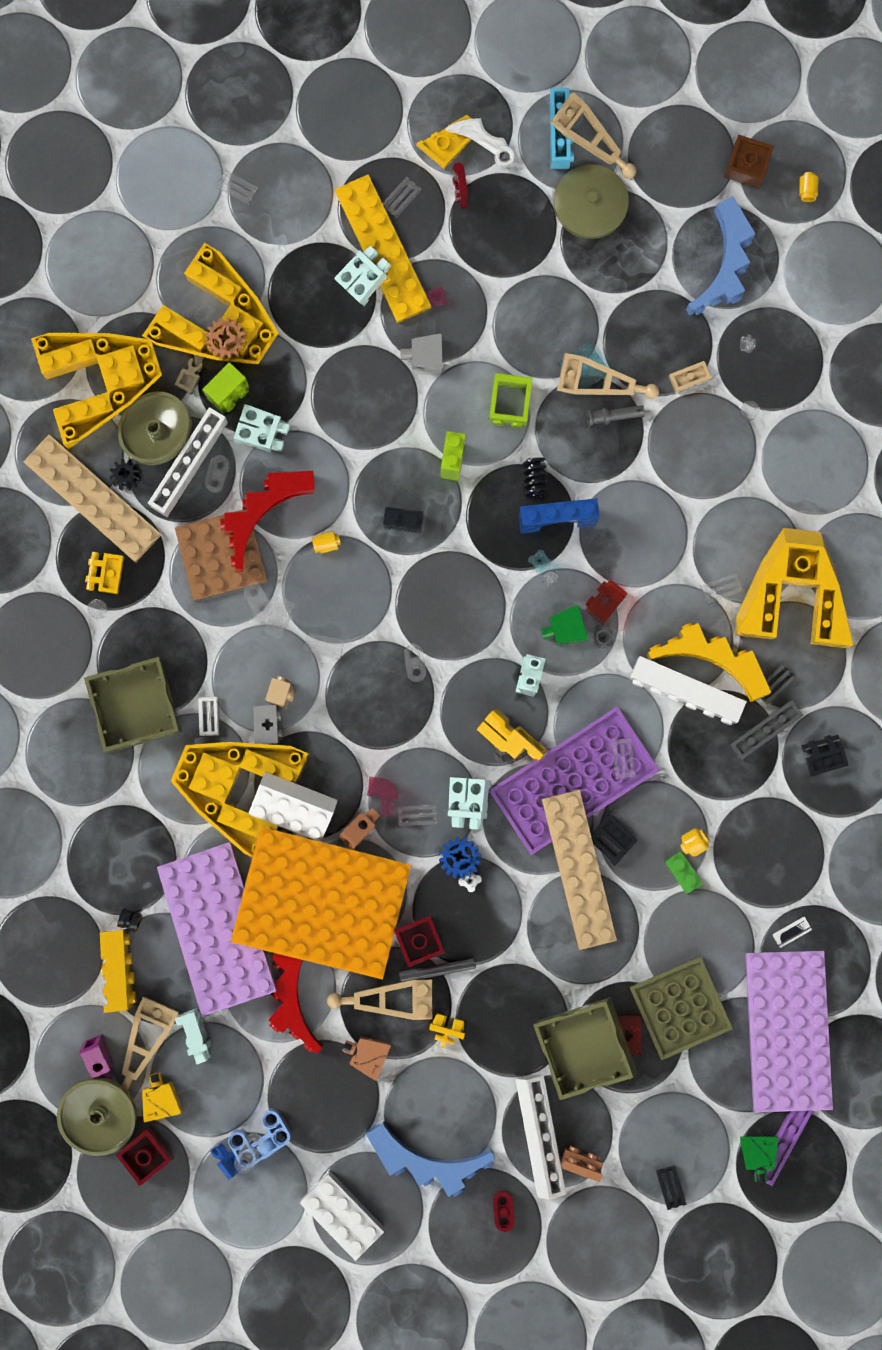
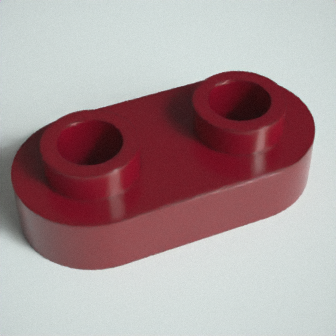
M501 1190L495 1193L493 1197L495 1226L499 1231L508 1232L514 1227L515 1223L513 1199L509 1192ZM501 1197L506 1198V1202L503 1204L499 1202ZM503 1217L508 1219V1222L505 1224L501 1222Z

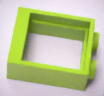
M495 373L489 422L496 426L511 424V427L522 428V426L527 425L532 377ZM498 386L526 389L523 417L495 413Z

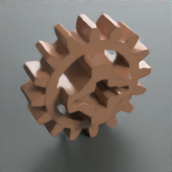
M227 317L226 321L219 318V323L212 321L213 328L208 326L207 328L210 333L205 334V337L209 339L205 341V344L210 346L208 348L210 353L214 351L213 355L216 358L220 355L222 360L226 356L231 360L233 354L238 357L239 353L237 351H244L241 345L247 344V341L243 339L247 335L245 332H241L243 326H237V320L231 323L229 317ZM232 328L236 330L238 336L232 335ZM226 335H228L229 339H226L224 342L222 338H226ZM214 341L220 343V350L216 348Z

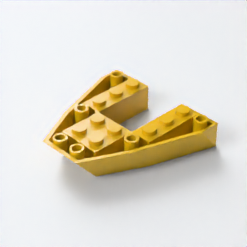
M204 243L184 272V275L188 282L228 306L222 319L226 321L227 317H229L231 323L237 320V326H243L241 332H245L247 335L243 337L247 344L241 345L244 351L238 350L239 356L237 357L233 354L231 360L228 356L224 360L221 359L220 355L216 358L213 355L214 351L210 353L208 350L210 346L205 344V341L209 340L205 337V334L208 332L165 305H162L142 336L144 339L152 341L154 345L214 360L259 364L279 332L258 297L221 252ZM232 328V335L238 336L236 330ZM226 335V338H222L224 342L226 339H229L228 335ZM214 341L216 348L220 350V343Z
M47 333L31 338L41 372L46 379L95 364H99L107 389L106 393L53 409L63 444L68 450L121 413L162 376L150 339L110 333Z
M783 528L760 563L736 616L734 636L775 639L778 629L782 584L816 588L810 644L839 648L852 647L853 641L837 572L822 533Z
M239 742L186 745L171 782L199 815L244 854L252 857L260 827L278 831L280 826L249 815L246 811L226 804L241 769L243 768L262 777L267 772L298 784L310 754L292 746ZM216 800L220 801L223 806L218 819L214 817L220 810L219 806L215 803Z

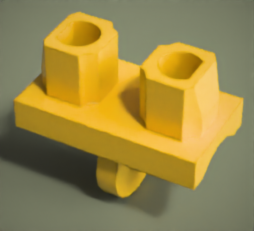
M437 1013L433 1023H430L429 1030L444 1034L443 1036L436 1034L434 1040L441 1041V1047L445 1048L446 1043L453 1045L455 1040L449 1038L448 1035L464 1039V1020L454 1018L452 1028L446 1027L444 1025L447 1016Z

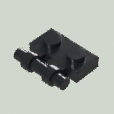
M839 735L824 736V739L818 741L811 740L807 744L801 745L803 753L810 751L812 754L811 757L805 758L811 777L849 766L844 748L836 749L834 745L840 742ZM827 746L828 752L819 754L818 748Z

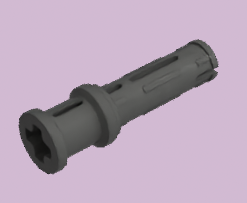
M644 405L613 410L602 408V410L592 412L587 410L588 426L592 427L594 424L601 423L607 425L610 421L645 417Z

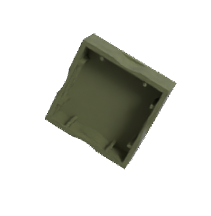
M160 657L138 662L120 670H109L84 677L90 703L96 714L97 729L103 752L110 753L182 733L163 660Z
M611 997L538 1020L533 1024L542 1051L549 1062L550 1073L560 1100L585 1093L598 1086H608L631 1079L637 1074V1069Z

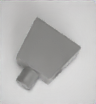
M442 334L413 338L412 348L400 349L401 360H412L413 370L442 374Z

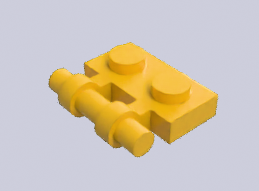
M92 552L91 559L88 562L90 566L89 574L85 580L87 582L86 590L94 591V585L99 584V592L118 594L124 556L104 553L102 561L99 560V553ZM97 567H102L100 577H96Z

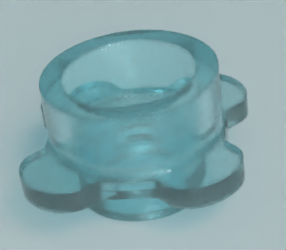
M538 550L534 556L528 558V562L535 567L534 570L536 572H541L542 568L551 564V560L547 558L543 550Z

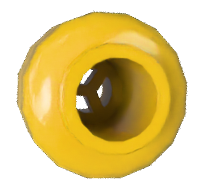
M693 828L681 837L682 844L680 846L686 855L689 853L691 856L696 857L709 848L708 843H710V839L703 829Z

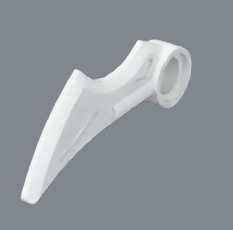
M481 118L462 120L446 128V131L468 137L495 155V162L501 167L509 166L514 160V152L508 147L505 139L494 137L487 133L482 125ZM501 152L508 153V161L504 162L500 159Z

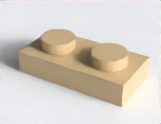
M705 361L669 374V379L675 393L711 380V375Z

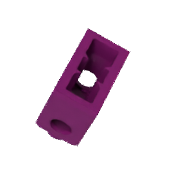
M101 1034L84 1041L79 1053L92 1078L99 1076L100 1078L113 1080L110 1073L113 1060L103 1035Z

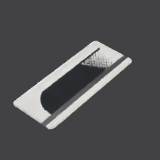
M802 917L774 933L773 937L781 948L812 929L806 918Z

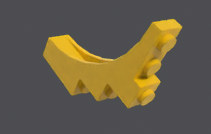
M691 622L682 626V630L679 632L681 639L674 637L668 640V644L662 647L660 644L650 648V652L647 654L648 659L651 661L673 656L695 657L708 661L731 675L744 689L750 702L771 693L753 650L749 652L746 650L740 651L734 657L726 637L721 639L719 636L708 640V644L699 623L693 625Z

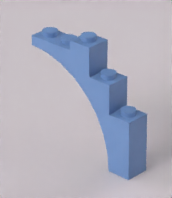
M734 196L717 204L714 210L723 235L724 253L722 264L711 286L700 297L688 304L686 311L689 316L694 313L698 315L706 310L705 307L709 305L715 306L722 299L726 305L730 302L735 304L742 299L741 296L745 292L737 276L744 274L750 264L742 248L752 244L755 232Z
M384 1121L366 1131V1136L390 1176L392 1174H395V1176L401 1174L406 1170L405 1167L407 1166L418 1186L422 1184L427 1186L434 1181V1177H437L448 1197L451 1195L455 1197L461 1194L465 1187L463 1178H472L477 1174L476 1171L478 1169L490 1167L493 1164V1160H495L491 1149L477 1156L457 1160H443L425 1156L404 1145L392 1134Z

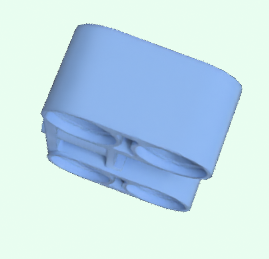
M271 1108L263 1115L262 1122L267 1130V1134L260 1139L251 1141L248 1134L242 1129H237L230 1135L228 1139L229 1146L242 1166H253L289 1142L292 1132L279 1110ZM274 1114L277 1117V1122L270 1123L267 1120V1115ZM284 1131L287 1134V1139L280 1140L277 1137V1132ZM240 1135L243 1138V1143L236 1144L233 1137ZM250 1152L253 1155V1160L246 1161L243 1154Z

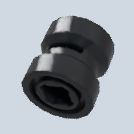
M123 908L117 922V927H126L136 933L142 920V914L137 912L131 913L130 910Z

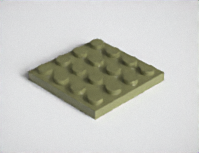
M701 956L629 987L661 1060L733 1029Z

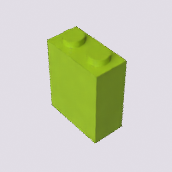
M446 431L441 463L442 479L460 480L466 434Z

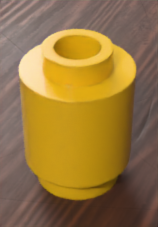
M806 172L800 177L799 196L803 202H813L818 196L819 177L813 172Z
M334 531L319 534L312 538L315 553L320 552L322 554L337 550L338 545H341L339 534H335Z

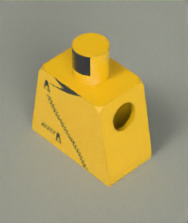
M161 1072L149 1075L151 1086L142 1090L144 1123L181 1114L184 1110L173 1082L163 1083Z

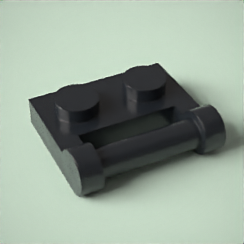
M610 814L591 833L593 845L606 855L614 866L638 841ZM600 833L620 850L617 855L597 838Z

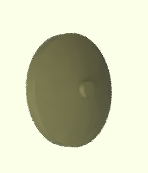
M594 164L582 165L566 173L558 183L554 195V210L560 224L571 234L584 239H598L613 233L622 224L629 204L628 192L622 179L612 170Z
M166 392L144 394L138 397L123 412L118 425L119 443L124 452L140 464L159 465L168 462L182 451L189 440L192 428L190 413L187 407L172 394Z
M100 1077L83 1079L72 1085L62 1097L57 1109V1124L64 1140L75 1150L91 1156L108 1155L122 1148L133 1134L137 1121L134 1101L126 1089L112 1080Z

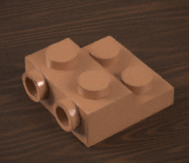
M570 1146V1148L564 1147L560 1159L562 1169L597 1182L601 1181L603 1162L600 1160V1156L591 1152L586 1155L581 1153V1149L575 1146Z

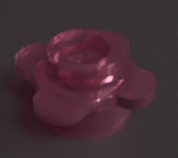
M442 287L426 292L432 308L447 303V297L444 296V289Z

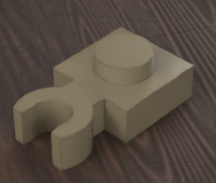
M190 358L188 361V370L182 368L174 384L175 387L190 394H193L200 380V376L196 374L203 369L202 362L197 367L192 366L194 363L193 358Z

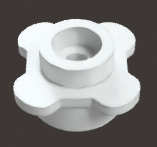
M471 871L472 877H469L467 874L464 875V880L459 879V885L465 886L469 892H474L476 885L482 879L481 876L475 875Z

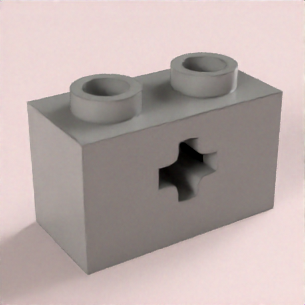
M277 705L253 706L255 744L279 745L280 740H283L282 728H279V721H282L281 709H278ZM267 720L273 724L270 730L264 727V724H267Z

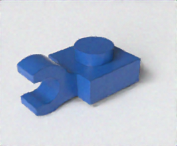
M220 1143L211 1150V1154L220 1160L217 1165L228 1180L244 1168L233 1151L228 1153L224 1144Z

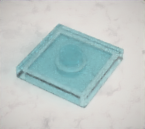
M587 342L571 353L606 366L590 342ZM563 359L558 362L560 368H562ZM583 364L578 389H588L604 378L606 373Z

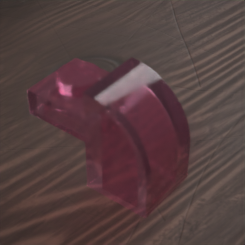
M369 777L367 796L382 798L380 817L388 818L389 814H393L394 803H390L391 799L398 800L397 789L387 779Z

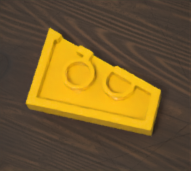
M465 115L464 117L458 119L457 121L451 123L450 125H452V124H454V123H457V122H459V121H462V120H467V119H472V118L469 117L468 115ZM445 128L440 132H435L426 140L416 143V146L445 170L472 139L448 132Z

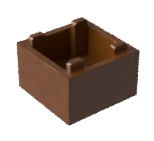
M738 134L724 178L760 188L774 146Z

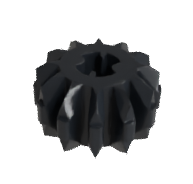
M121 459L120 465L114 462L116 469L110 468L113 474L109 476L111 480H114L113 485L115 487L119 486L121 491L124 490L125 486L128 491H131V485L137 488L138 486L135 482L142 481L139 477L142 474V471L138 469L139 465L137 463L133 464L131 459L127 463L124 459ZM127 471L130 475L127 474L128 477L124 478L122 475H125L124 472Z

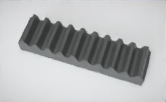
M790 700L741 737L730 743L729 746L739 760H743L801 718L803 714L793 700Z

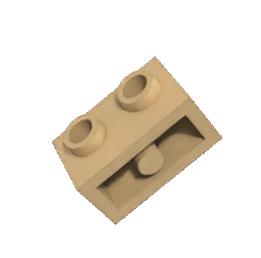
M280 676L277 679L272 678L265 701L287 709L289 701L293 702L296 692L290 684L291 681Z

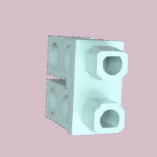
M371 246L363 253L359 250L356 256L334 278L364 306L369 301L368 298L388 278L386 273L392 266L384 258L375 265L373 260L379 253Z
M245 404L233 439L235 443L246 444L270 453L272 450L282 452L285 442L277 439L276 436L278 432L287 435L290 424L282 421L280 416Z
M526 654V657L524 656L520 671L522 675H519L516 693L534 697L535 693L538 692L545 663L544 658Z
M450 777L448 816H452V827L464 828L465 818H470V829L482 828L483 819H487L488 791L491 788V780Z
M199 1008L179 1014L175 1021L177 1026L183 1024L187 1036L188 1055H194L196 1064L208 1061V1058L211 1057L208 1048L212 1044L210 1039L207 1040V1032Z

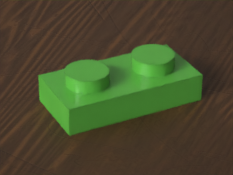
M681 851L664 861L686 894L703 884Z

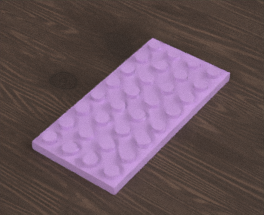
M228 842L158 866L157 870L201 1016L204 1017L277 992L265 951L230 942L245 887L232 843Z
M824 951L745 953L753 1112L833 1110Z

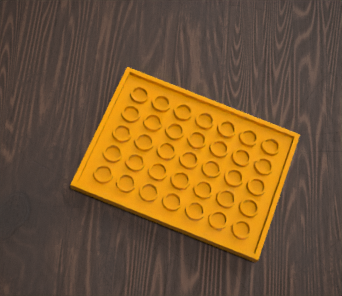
M260 827L230 942L383 979L411 865Z

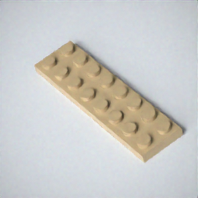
M48 435L23 461L134 562H137L161 536L153 526L51 435Z
M580 790L543 798V808L578 949L582 950L617 941Z

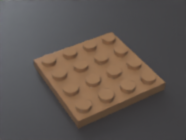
M239 510L235 512H246V510ZM224 515L175 527L193 601L268 582L254 529L249 536L244 552L243 572L235 573V567H231V556H234V548H230L229 537H233V535L225 536V530H221L220 519L224 518Z

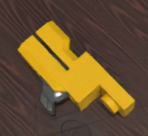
M497 708L477 728V731L495 747V759L499 762L505 760L504 755L507 753L515 759L525 749L530 757L538 761L548 752L521 726L515 729L509 725V718Z

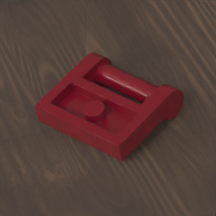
M457 162L453 165L454 177L452 179V183L455 186L456 203L459 202L460 209L468 208V189L464 166L462 163Z

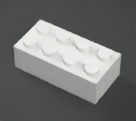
M265 772L248 814L321 842L334 813L337 800Z
M330 1170L300 1201V1204L355 1261L384 1233L385 1227Z

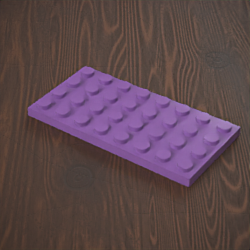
M617 706L549 750L539 761L537 759L491 788L489 792L530 855L552 842L543 808V798L579 789L586 817L589 818L660 770Z

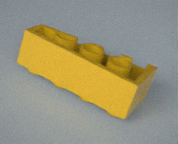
M127 929L100 932L101 959L105 960V964H102L101 969L102 977L106 980L102 989L103 997L107 999V1005L103 1006L104 1013L129 1010L137 1002L136 992L132 990L135 978L134 972L130 970L133 958L132 953L128 950V945L131 944L130 933H127Z

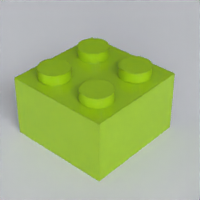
M228 363L202 390L207 399L224 414L226 411L230 412L235 407V402L239 398L242 399L247 395L250 387L246 378L231 363Z

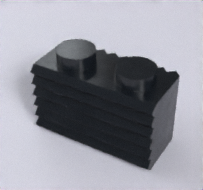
M385 507L383 525L385 529L388 528L389 530L392 528V530H403L404 532L407 530V532L414 531L420 534L424 514L423 511Z

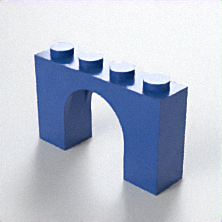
M598 498L520 506L518 515L521 534L539 532L543 526L563 522H576L577 528L596 526L600 518Z

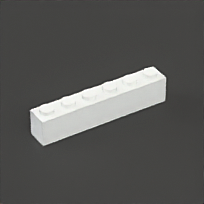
M209 407L149 500L148 504L151 508L168 517L228 424L225 416Z
M641 656L637 658L629 677L630 680H633L632 684L643 688V685L647 686L652 693L668 695V699L678 703V701L686 703V707L692 710H696V708L704 711V715L714 718L715 715L721 718V722L727 725L738 723L747 702Z
M529 1075L515 1079L537 1197L550 1200L566 1195L544 1075Z

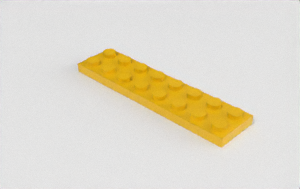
M369 175L334 189L363 252L371 246L379 253L373 260L375 265L382 258L392 265L386 273L388 278L383 281L380 288L396 322L400 323L430 309V302Z

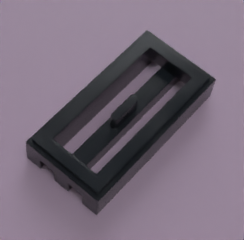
M675 1165L656 1170L667 1210L687 1205ZM669 1171L673 1173L681 1201L677 1202ZM662 1173H665L673 1200L671 1204L662 1179Z

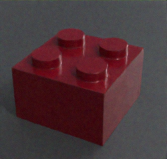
M431 915L394 930L408 967L445 953Z
M151 1126L116 1154L117 1158L139 1186L143 1185L174 1158V1155Z

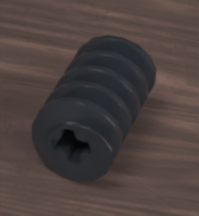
M529 458L522 463V466L526 468L523 470V474L526 475L523 481L527 483L524 485V489L528 490L525 492V497L537 499L548 496L543 494V492L548 490V488L543 487V484L548 483V480L542 479V477L547 476V473L541 472L542 469L546 468V465L541 464V462L546 461V458Z

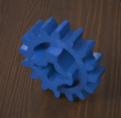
M456 837V842L449 839L450 845L444 844L445 851L439 852L443 856V858L439 859L440 863H444L441 866L442 870L447 869L446 874L448 876L453 873L454 879L460 875L461 879L464 880V875L466 874L472 877L470 872H477L475 866L481 865L480 861L477 860L481 858V854L476 853L479 851L478 846L473 847L474 841L467 843L466 837H464L463 841ZM467 848L471 850L473 857L467 855ZM463 855L464 859H460V862H458L456 857ZM448 859L454 862L453 868L449 866Z

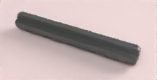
M472 958L401 971L399 976L401 982L472 970L476 968V964Z

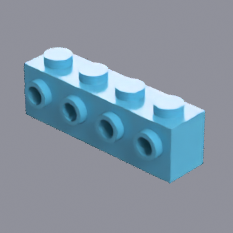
M550 88V122L569 97V88ZM550 123L551 169H569L570 162L574 161V151L570 147L573 141L565 137Z

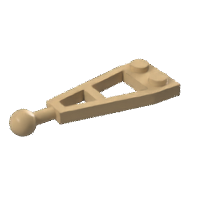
M574 92L571 93L550 123L565 137L611 165L615 162L622 169V175L625 178H633L636 174V167L631 163H626L619 157L621 150L589 106ZM581 113L584 114L597 132L591 142L570 130ZM601 139L612 152L611 155L596 147Z
M564 353L557 391L574 395H633L634 392L645 394L649 399H655L659 395V388L655 384L647 386L637 385L635 379L586 357ZM583 364L606 373L603 389H578ZM612 376L627 382V390L610 389Z
M432 979L411 980L354 992V997H341L337 993H332L327 998V1004L332 1009H337L341 1005H354V1009L406 1019H432ZM412 986L413 1013L385 1008V992ZM379 993V1007L360 1004V997Z
M145 996L142 997L135 1013L122 1075H125L121 1086L128 1093L132 1080L139 1078L171 1032L175 1018L179 1014V1011ZM141 1018L165 1028L151 1050L135 1044ZM133 1052L145 1056L136 1072L130 1070Z

